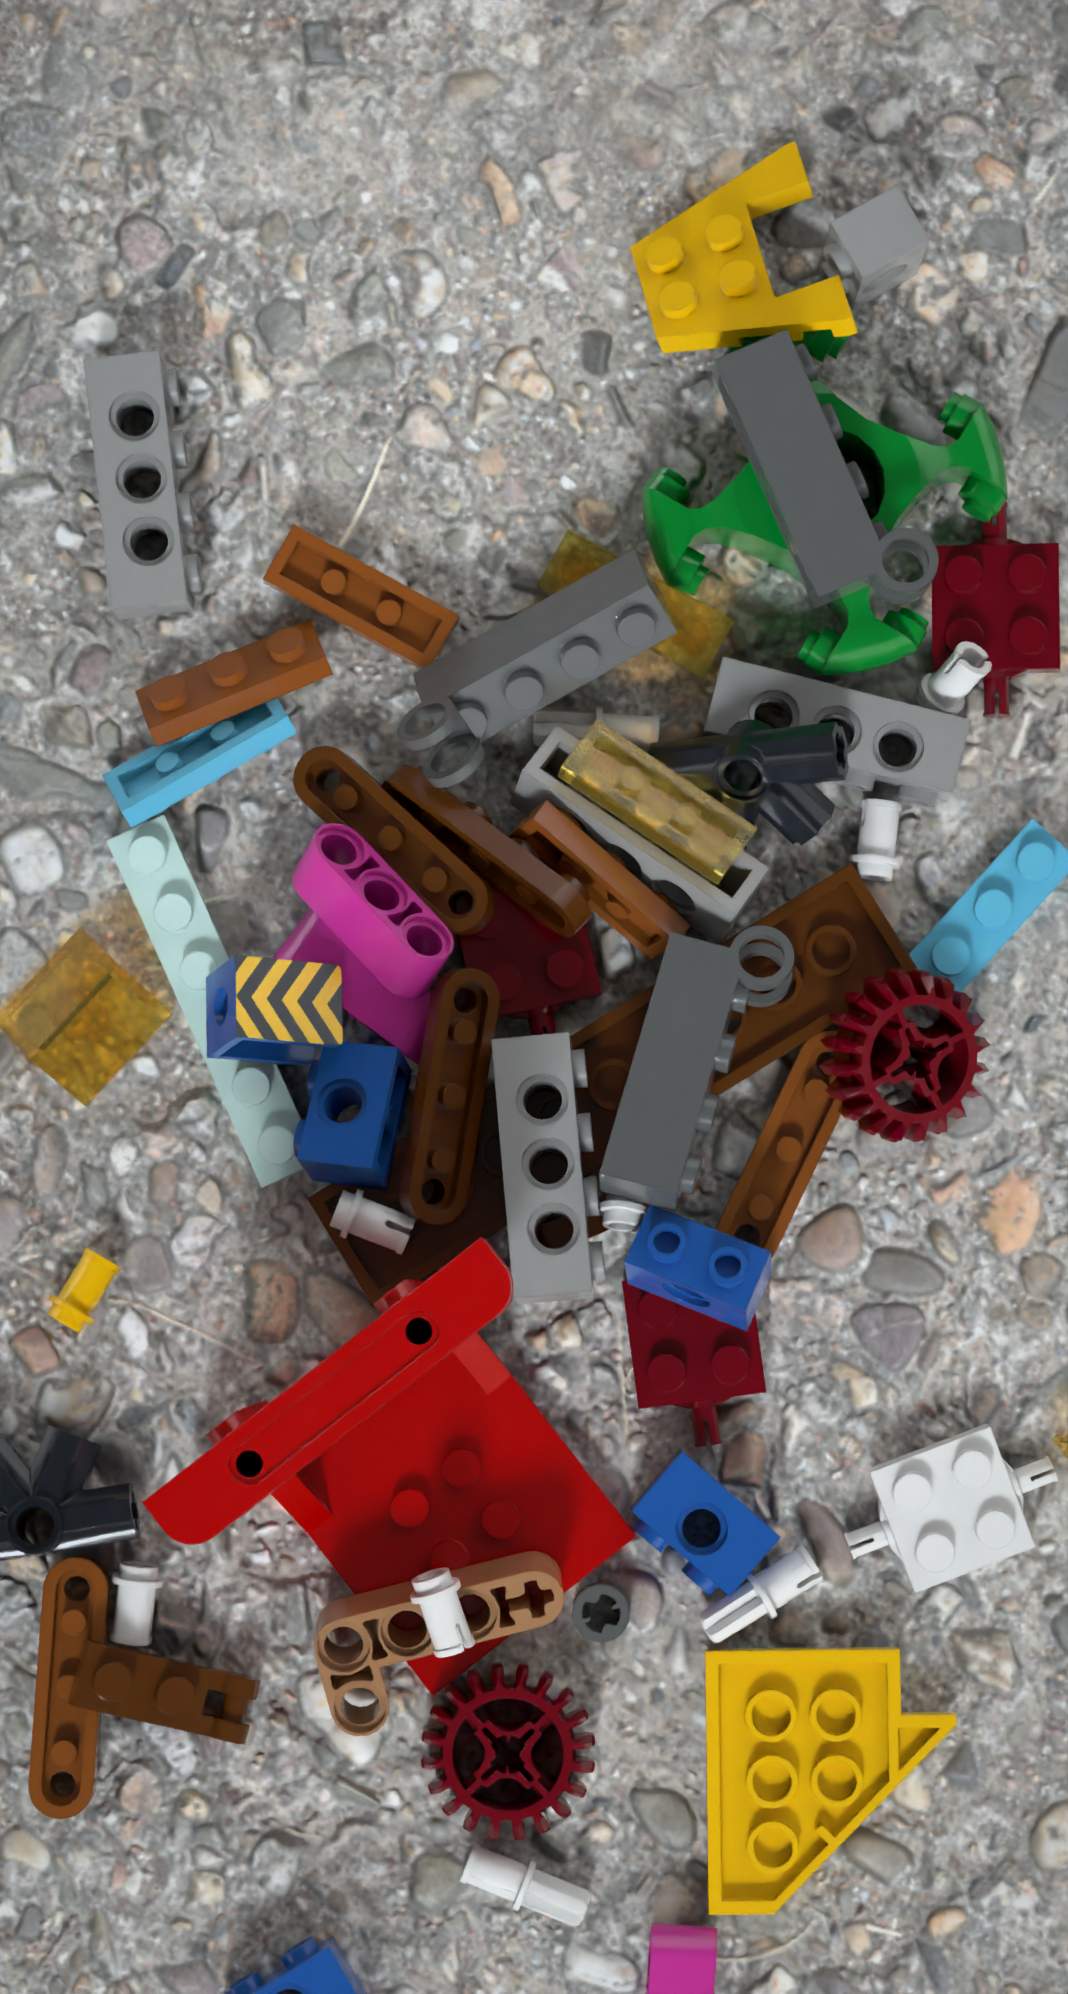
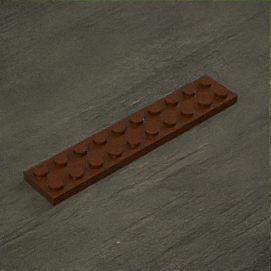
M852 863L745 928L758 925L770 926L787 936L794 950L792 982L788 993L774 1005L768 1007L747 1005L745 1014L733 1011L727 1033L737 1036L734 1054L728 1073L716 1071L710 1090L711 1094L721 1095L805 1043L813 1036L834 1025L828 1015L834 1012L847 1014L849 1008L843 994L850 991L863 994V978L875 976L883 979L885 970L888 971L894 968L904 970L906 973L914 968L918 969ZM742 931L733 935L732 937L720 943L719 945L730 948L733 940ZM755 939L746 944L748 945L751 943L761 942L768 943L779 948L778 945L767 939ZM754 956L741 964L748 974L760 978L772 976L780 970L778 964L766 956ZM655 984L570 1036L572 1050L585 1049L588 1087L576 1088L578 1114L589 1112L591 1114L594 1151L582 1152L584 1178L601 1169ZM750 989V992L755 994H766L773 991L774 989L768 991H756ZM495 1083L488 1086L485 1090L468 1198L463 1211L456 1219L443 1225H432L415 1221L402 1255L395 1253L396 1251L350 1233L347 1234L346 1238L340 1237L341 1230L331 1227L330 1223L343 1190L356 1194L357 1189L363 1190V1198L406 1214L400 1204L398 1190L407 1137L396 1144L387 1190L331 1183L307 1198L373 1308H375L373 1304L403 1280L423 1279L449 1263L479 1238L488 1239L507 1227ZM538 1090L529 1097L526 1111L536 1119H549L560 1110L562 1098L553 1090ZM557 1153L542 1154L533 1163L532 1176L543 1184L556 1183L566 1174L568 1162ZM431 1180L426 1181L422 1187L421 1193L425 1202L429 1201L434 1194V1185Z

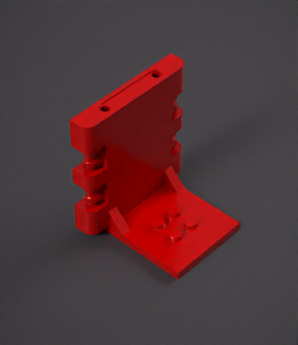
M482 1237L423 1283L420 1279H405L373 1304L380 1313V1317L271 1402L265 1399L240 1411L237 1410L205 1435L212 1448L142 1502L170 1538L183 1544L195 1545L209 1541L252 1510L269 1495H272L309 1534L355 1595L411 1581L416 1576L433 1569L447 1567L451 1571L527 1551H539L548 1554L557 1562L561 1570L564 1594L636 1537L632 1528L479 1333L481 1329L507 1310L514 1299V1282L511 1269L492 1244ZM415 1318L427 1320L432 1327V1336L424 1344H414L406 1335L407 1329L415 1327ZM537 1580L525 1583V1588L529 1590L531 1597L543 1595ZM498 1587L499 1607L508 1606V1599H505V1587ZM474 1594L464 1595L459 1598L463 1612L466 1615H476L482 1612L488 1605L482 1597ZM401 1611L390 1619L396 1628L403 1631L415 1630L424 1623L423 1617L413 1611ZM511 1635L475 1643L471 1648L463 1647V1652L453 1656L438 1658L435 1657V1654L406 1662L432 1696H434Z

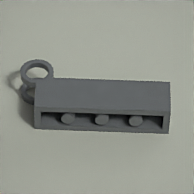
M786 329L715 359L712 376L813 608L820 607L869 585L881 599L892 604H908L923 596L938 569L939 557L933 541L919 530L899 528L888 533L881 520L874 523L871 522L862 502L863 499L869 497L865 479L855 461L846 464L836 443V441L843 438V432L831 404L827 402L820 405L810 382L817 380V373L806 346L802 343L794 347ZM897 550L913 554L922 566V577L910 583H902L892 579L884 568L883 557Z
M635 548L413 673L421 703L403 717L397 728V736L405 748L411 751L427 749L436 745L444 738L446 739V741L432 750L422 767L423 774L432 786L446 788L465 780L476 771L484 759L485 751L481 742L678 633L663 593ZM428 717H431L436 724L423 733L412 735L415 728ZM469 750L468 755L457 766L447 771L438 772L441 764L451 755L459 751Z
M758 925L749 927L736 936L729 948L670 932L600 1169V1191L676 1211L681 1192L693 1194L703 1158L702 1156L692 1154L699 1131L711 1133L720 1096L710 1093L716 1071L728 1073L736 1046L737 1036L727 1033L733 1011L745 1014L747 1005L753 1007L774 1005L783 999L790 989L794 965V950L790 940L784 933L770 926ZM755 939H767L774 942L776 945L779 946V948L774 945L761 942L751 943L748 945L746 944ZM754 956H766L774 960L780 967V970L772 976L760 978L748 974L741 964ZM750 989L756 991H768L774 989L773 991L766 994H755L750 992Z

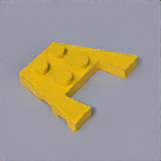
M795 141L784 145L630 247L655 336L662 353L737 347L742 345L743 337L774 335L786 329L792 341L803 340V334L807 331L831 329L834 337L850 336L858 333L839 275L775 297L752 220L814 197Z

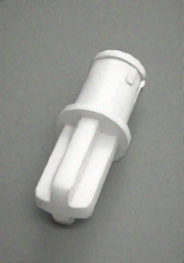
M596 706V712L540 709L534 716L533 742L534 745L540 747L555 726L558 725L598 753L600 751L648 753L651 743L658 742L660 716L603 713V707Z
M800 1545L767 1569L765 1568L754 1576L750 1573L745 1579L747 1583L735 1590L730 1597L727 1595L702 1611L698 1618L699 1623L714 1644L721 1643L765 1614L771 1619L777 1617L775 1610L788 1603L789 1600L803 1591L805 1592L814 1585L824 1581L823 1577L806 1549Z
M474 1843L459 1882L471 1884L513 1902L512 1909L518 1911L520 1906H523L572 1927L579 1926L590 1902L591 1893L587 1889L535 1869L536 1861L530 1860L529 1864L526 1865Z

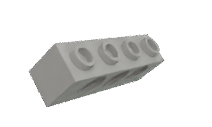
M159 350L83 359L111 610L118 620L193 611L191 593L202 592V582L198 555H187L184 531L195 530V520L191 493H180L177 469L188 468V457L183 430L173 431L170 407L181 406L176 368L166 369ZM143 410L154 415L153 424L146 433L139 436H130L122 432V424L130 413ZM142 472H153L161 477L160 487L152 496L136 498L129 494V485L136 475ZM158 533L168 538L167 549L158 559L146 561L136 556V546L145 535Z
M722 657L702 737L727 734L729 728L736 722L746 719L755 720L754 714L758 709L766 705H775L782 708L788 715L789 727L819 724L826 721H838L846 726L851 736V742L847 749L849 769L846 779L835 781L837 784L867 792L873 790L874 784L898 789L897 798L899 800L923 807H934L936 799L946 802L953 794L971 719ZM890 736L904 739L912 751L911 762L901 767L887 764L879 754V742Z
M558 725L555 726L523 768L509 803L524 814H528L546 800L554 807L569 812L579 822L584 833L603 849L610 850L619 855L636 878L650 890L657 891L666 896L674 904L676 912L690 923L691 927L718 945L722 943L752 901L769 870L768 866Z
M569 1032L491 1039L511 1275L514 1282L513 1298L517 1305L595 1298L593 1281H603L606 1278L602 1241L590 1242L588 1217L600 1216L596 1177L584 1178L582 1152L594 1151L590 1112L578 1114L576 1088L588 1087L585 1049L572 1050ZM550 1089L558 1093L562 1098V1105L558 1113L549 1119L543 1120L530 1116L526 1111L529 1097L538 1090ZM550 1152L560 1154L568 1162L567 1172L561 1180L553 1184H543L533 1178L532 1166L539 1156ZM554 1216L566 1218L574 1227L573 1236L568 1244L558 1249H549L538 1242L537 1232L543 1221Z

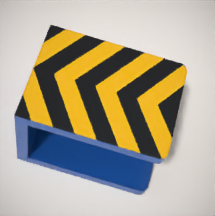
M242 955L233 956L206 977L207 1058L309 1066L315 1060V1046L336 1048L343 1042L341 968L336 964Z

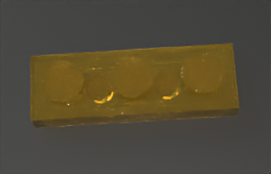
M568 529L537 583L538 589L553 595L617 559L619 556ZM651 575L665 597L678 633L649 648V650L703 679L732 629L735 620L688 594H682L669 585L667 586L664 581Z
M598 719L562 764L558 774L559 778L716 885H719L757 830V827Z

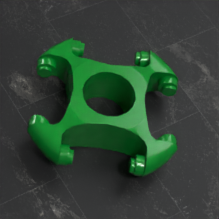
M831 329L807 331L803 334V340L792 342L794 347L803 343L810 356L823 363L828 355L837 359L850 336L834 337ZM771 335L743 337L741 346L727 347L723 356ZM818 379L810 382L819 404L822 405L829 402L837 415L843 432V438L836 441L841 454L855 461L866 472L875 490L876 516L871 520L872 523L881 520L888 533L897 529L906 516L931 490L944 483H958L962 485L958 494L964 501L962 505L963 510L969 515L987 523L991 520L992 516H997L1008 497L1006 468L998 436L982 402L980 403L966 394L961 396L956 392L953 393L939 420L946 423L942 433L956 441L948 446H939L900 434L867 420L838 398ZM750 461L715 500L701 508H686L684 506L690 497V493L684 488L687 481L680 474L665 466H660L657 472L651 474L642 488L643 517L655 563L667 586L669 585L682 594L687 592L692 596L696 595L710 570L703 566L706 556L695 550V548L702 544H719L750 554L783 569L803 584ZM869 585L827 603L826 605L836 613L842 624V636L828 627H825L821 634L812 630L797 657L805 661L803 665L819 673L821 676L844 675L871 670L893 663L917 651L927 634L925 629L929 622L920 614L905 607H901L899 612L889 610L882 622L876 619L869 607V590L871 587Z

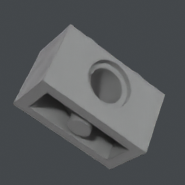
M898 185L891 187L830 222L821 256L824 263L819 265V271L823 280L837 275L840 276L852 311L918 274L930 239Z

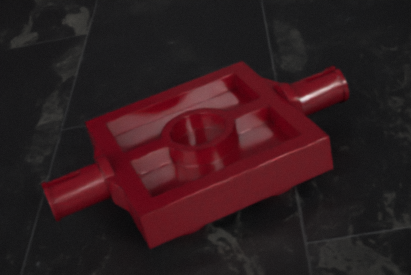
M1004 502L996 516V526L992 525V518L988 523L982 521V540H977L967 545L935 546L938 552L939 564L932 580V673L937 672L959 643L968 641L980 646L989 656L984 661H990L992 664L990 672L980 679L983 680V717L994 718L995 693H998V718L1010 716L1009 680L1027 673H1060L1059 543L1023 544L1007 539V502Z
M490 884L495 896V909L492 918L483 929L474 934L466 936L456 935L463 968L479 969L487 973L494 980L500 995L498 1018L528 1019L531 1036L543 1035L542 1029H544L545 1034L557 1033L552 1013H555L568 1003L602 995L586 923L573 937H564L554 932ZM465 893L458 898L456 910L459 915H463L471 909L473 899L470 893Z
M627 1280L622 1281L638 1408L674 1405L691 1409L695 1447L706 1446L704 1420L708 1422L710 1444H722L716 1405H720L735 1396L766 1393L756 1312L748 1331H745L629 1285Z

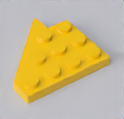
M898 1647L704 1649L707 1891L709 1915L775 1914L957 1725L954 1712H901L900 1649Z

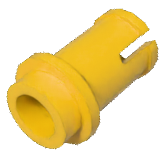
M87 1247L82 1252L84 1254L59 1295L55 1297L51 1294L48 1299L53 1304L47 1315L79 1334L86 1323L92 1326L95 1322L90 1316L116 1273L118 1274L121 1270L119 1266Z

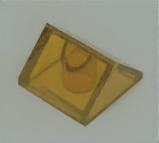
M79 928L0 1012V1028L31 1061L87 1107L169 1020L173 1013L82 928Z

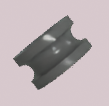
M596 1582L588 1584L579 1591L573 1602L572 1617L575 1627L582 1636L590 1641L604 1643L616 1639L624 1632L629 1624L630 1609L626 1596L618 1587L611 1583ZM601 1594L615 1599V1602L611 1604V1609L620 1608V1613L616 1623L605 1621L601 1630L587 1625L591 1620V1616H583L582 1610L586 1601L597 1603Z

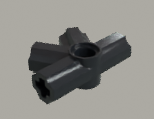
M746 719L736 722L729 728L727 734L651 743L647 753L648 780L650 787L667 799L706 795L698 820L741 849L747 848L759 813L792 844L798 842L800 845H803L818 834L822 826L832 817L835 804L813 783L846 779L849 769L848 743L843 726H838L836 722L773 729L769 724L762 721Z
M48 1425L33 1465L30 1468L6 1436L0 1433V1562L33 1556H51L63 1551L140 1539V1517L132 1483L85 1490L102 1445ZM44 1508L52 1515L54 1529L49 1539L44 1543L35 1545L27 1538L25 1523L33 1511Z

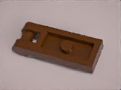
M84 1639L68 1703L74 1707L245 1745L250 1725L244 1723L250 1699H257L261 1680L238 1673ZM208 1689L225 1693L220 1716L202 1712Z

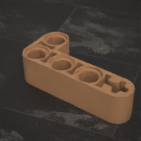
M539 1551L522 1552L450 1571L452 1577H457L460 1580L461 1587L456 1591L459 1598L464 1595L474 1594L482 1597L488 1604L482 1612L476 1615L464 1614L475 1643L547 1625L553 1622L560 1614L564 1604L561 1570L554 1559L548 1554ZM537 1580L543 1595L531 1597L529 1590L525 1588V1583ZM411 1581L337 1599L328 1603L319 1613L315 1628V1657L331 1716L335 1724L347 1734L368 1736L377 1732L386 1723L390 1707V1681L386 1666L434 1654V1646L425 1620L419 1628L412 1631L400 1630L390 1621L395 1614L401 1611H413L423 1617L420 1605L411 1602L410 1594L414 1591ZM503 1586L505 1587V1599H508V1606L499 1607L498 1587ZM349 1627L358 1632L361 1639L352 1646L341 1647L331 1642L327 1635L335 1628ZM354 1688H366L376 1694L377 1699L368 1706L358 1707L350 1704L344 1695Z

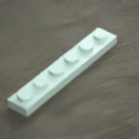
M162 815L106 840L261 1188H266L303 1171L304 1168L295 1157L293 1149L296 1126L302 1118L278 1064L207 1058L206 977L227 962L230 957L167 817Z

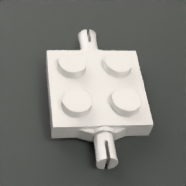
M986 1423L868 1468L867 1471L878 1497L879 1521L852 1532H846L844 1537L853 1559L889 1545L893 1552L901 1559L911 1588L917 1593L1034 1548L1035 1544L1023 1515L1024 1498L1022 1494L1046 1484L1057 1482L1056 1472L1052 1470L1054 1467L1048 1456L1013 1470L1002 1458L991 1427Z

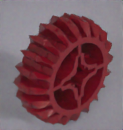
M895 968L888 971L885 970L883 979L875 976L863 978V994L855 991L843 994L849 1011L847 1014L834 1012L828 1015L833 1024L838 1026L835 1037L827 1036L820 1040L824 1047L833 1050V1058L825 1061L819 1067L824 1073L836 1076L825 1091L829 1093L831 1098L842 1100L838 1112L844 1118L852 1121L857 1120L856 1126L860 1131L870 1135L879 1134L881 1139L890 1142L902 1141L903 1137L904 1139L918 1142L921 1140L925 1141L927 1131L935 1134L947 1132V1116L955 1119L967 1117L961 1100L964 1096L972 1099L982 1096L976 1086L972 1085L975 1074L980 1075L990 1071L984 1063L977 1061V1053L991 1044L986 1041V1038L974 1035L985 1020L978 1013L968 1011L972 998L968 997L964 992L955 991L954 983H951L949 979L940 976L933 978L930 972L915 968L912 971L909 970L908 973ZM918 1005L928 1014L933 1024L927 1028L916 1026L914 1021L906 1019L903 1009ZM883 1083L895 1085L896 1089L904 1091L907 1101L889 1105L881 1097L876 1087Z
M502 1662L492 1663L491 1676L493 1683L484 1685L482 1677L476 1669L469 1670L466 1677L472 1692L468 1695L459 1686L450 1683L446 1687L445 1693L448 1699L456 1706L452 1711L439 1704H433L430 1710V1715L436 1721L445 1725L444 1730L435 1728L424 1729L421 1738L423 1742L429 1745L440 1746V1752L428 1753L421 1758L422 1768L429 1770L443 1769V1774L434 1777L428 1783L430 1793H441L448 1788H451L453 1794L443 1804L442 1811L447 1816H450L463 1804L470 1808L463 1822V1828L469 1832L476 1827L480 1815L490 1818L487 1835L489 1839L493 1840L498 1839L500 1835L501 1820L512 1821L514 1839L523 1840L525 1838V1818L533 1817L536 1828L541 1833H545L550 1830L549 1818L544 1811L549 1806L560 1817L564 1819L571 1815V1807L561 1794L566 1791L575 1797L583 1798L587 1792L586 1785L572 1776L573 1771L592 1773L595 1768V1761L587 1756L576 1755V1750L586 1749L595 1745L594 1733H574L573 1731L574 1727L583 1724L589 1716L586 1708H576L566 1714L563 1707L573 1698V1689L570 1686H566L560 1689L552 1698L547 1694V1691L552 1685L553 1673L545 1670L540 1675L536 1687L526 1683L529 1675V1665L524 1662H520L517 1666L516 1681H504ZM510 1698L526 1701L538 1708L519 1722L507 1724L500 1722L491 1713L487 1714L481 1705L497 1699ZM464 1719L475 1729V1735L480 1739L485 1750L482 1759L465 1779L457 1766L454 1753L455 1736ZM553 1722L562 1740L563 1756L555 1777L550 1781L541 1771V1766L534 1759L532 1747L542 1736V1731ZM531 1729L524 1736V1741L520 1746L519 1755L524 1762L523 1766L520 1763L510 1766L508 1758L506 1765H501L497 1762L487 1771L492 1766V1761L497 1753V1744L493 1740V1735L496 1738L506 1735L509 1742L510 1736H516L520 1739ZM511 1778L520 1782L526 1789L530 1788L536 1795L521 1801L503 1802L487 1798L479 1792L485 1787L488 1788L498 1779Z

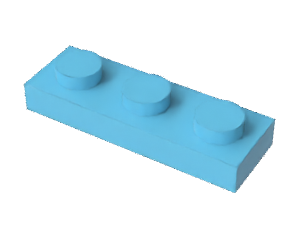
M275 698L158 747L154 745L102 776L131 828L152 816L162 813L171 805L204 786L216 782L223 775L256 756L273 749L277 744L295 735L297 731L278 698Z
M1032 818L910 952L909 955L917 968L930 972L933 978L940 976L949 979L951 983H954V990L962 992L1068 875V850Z

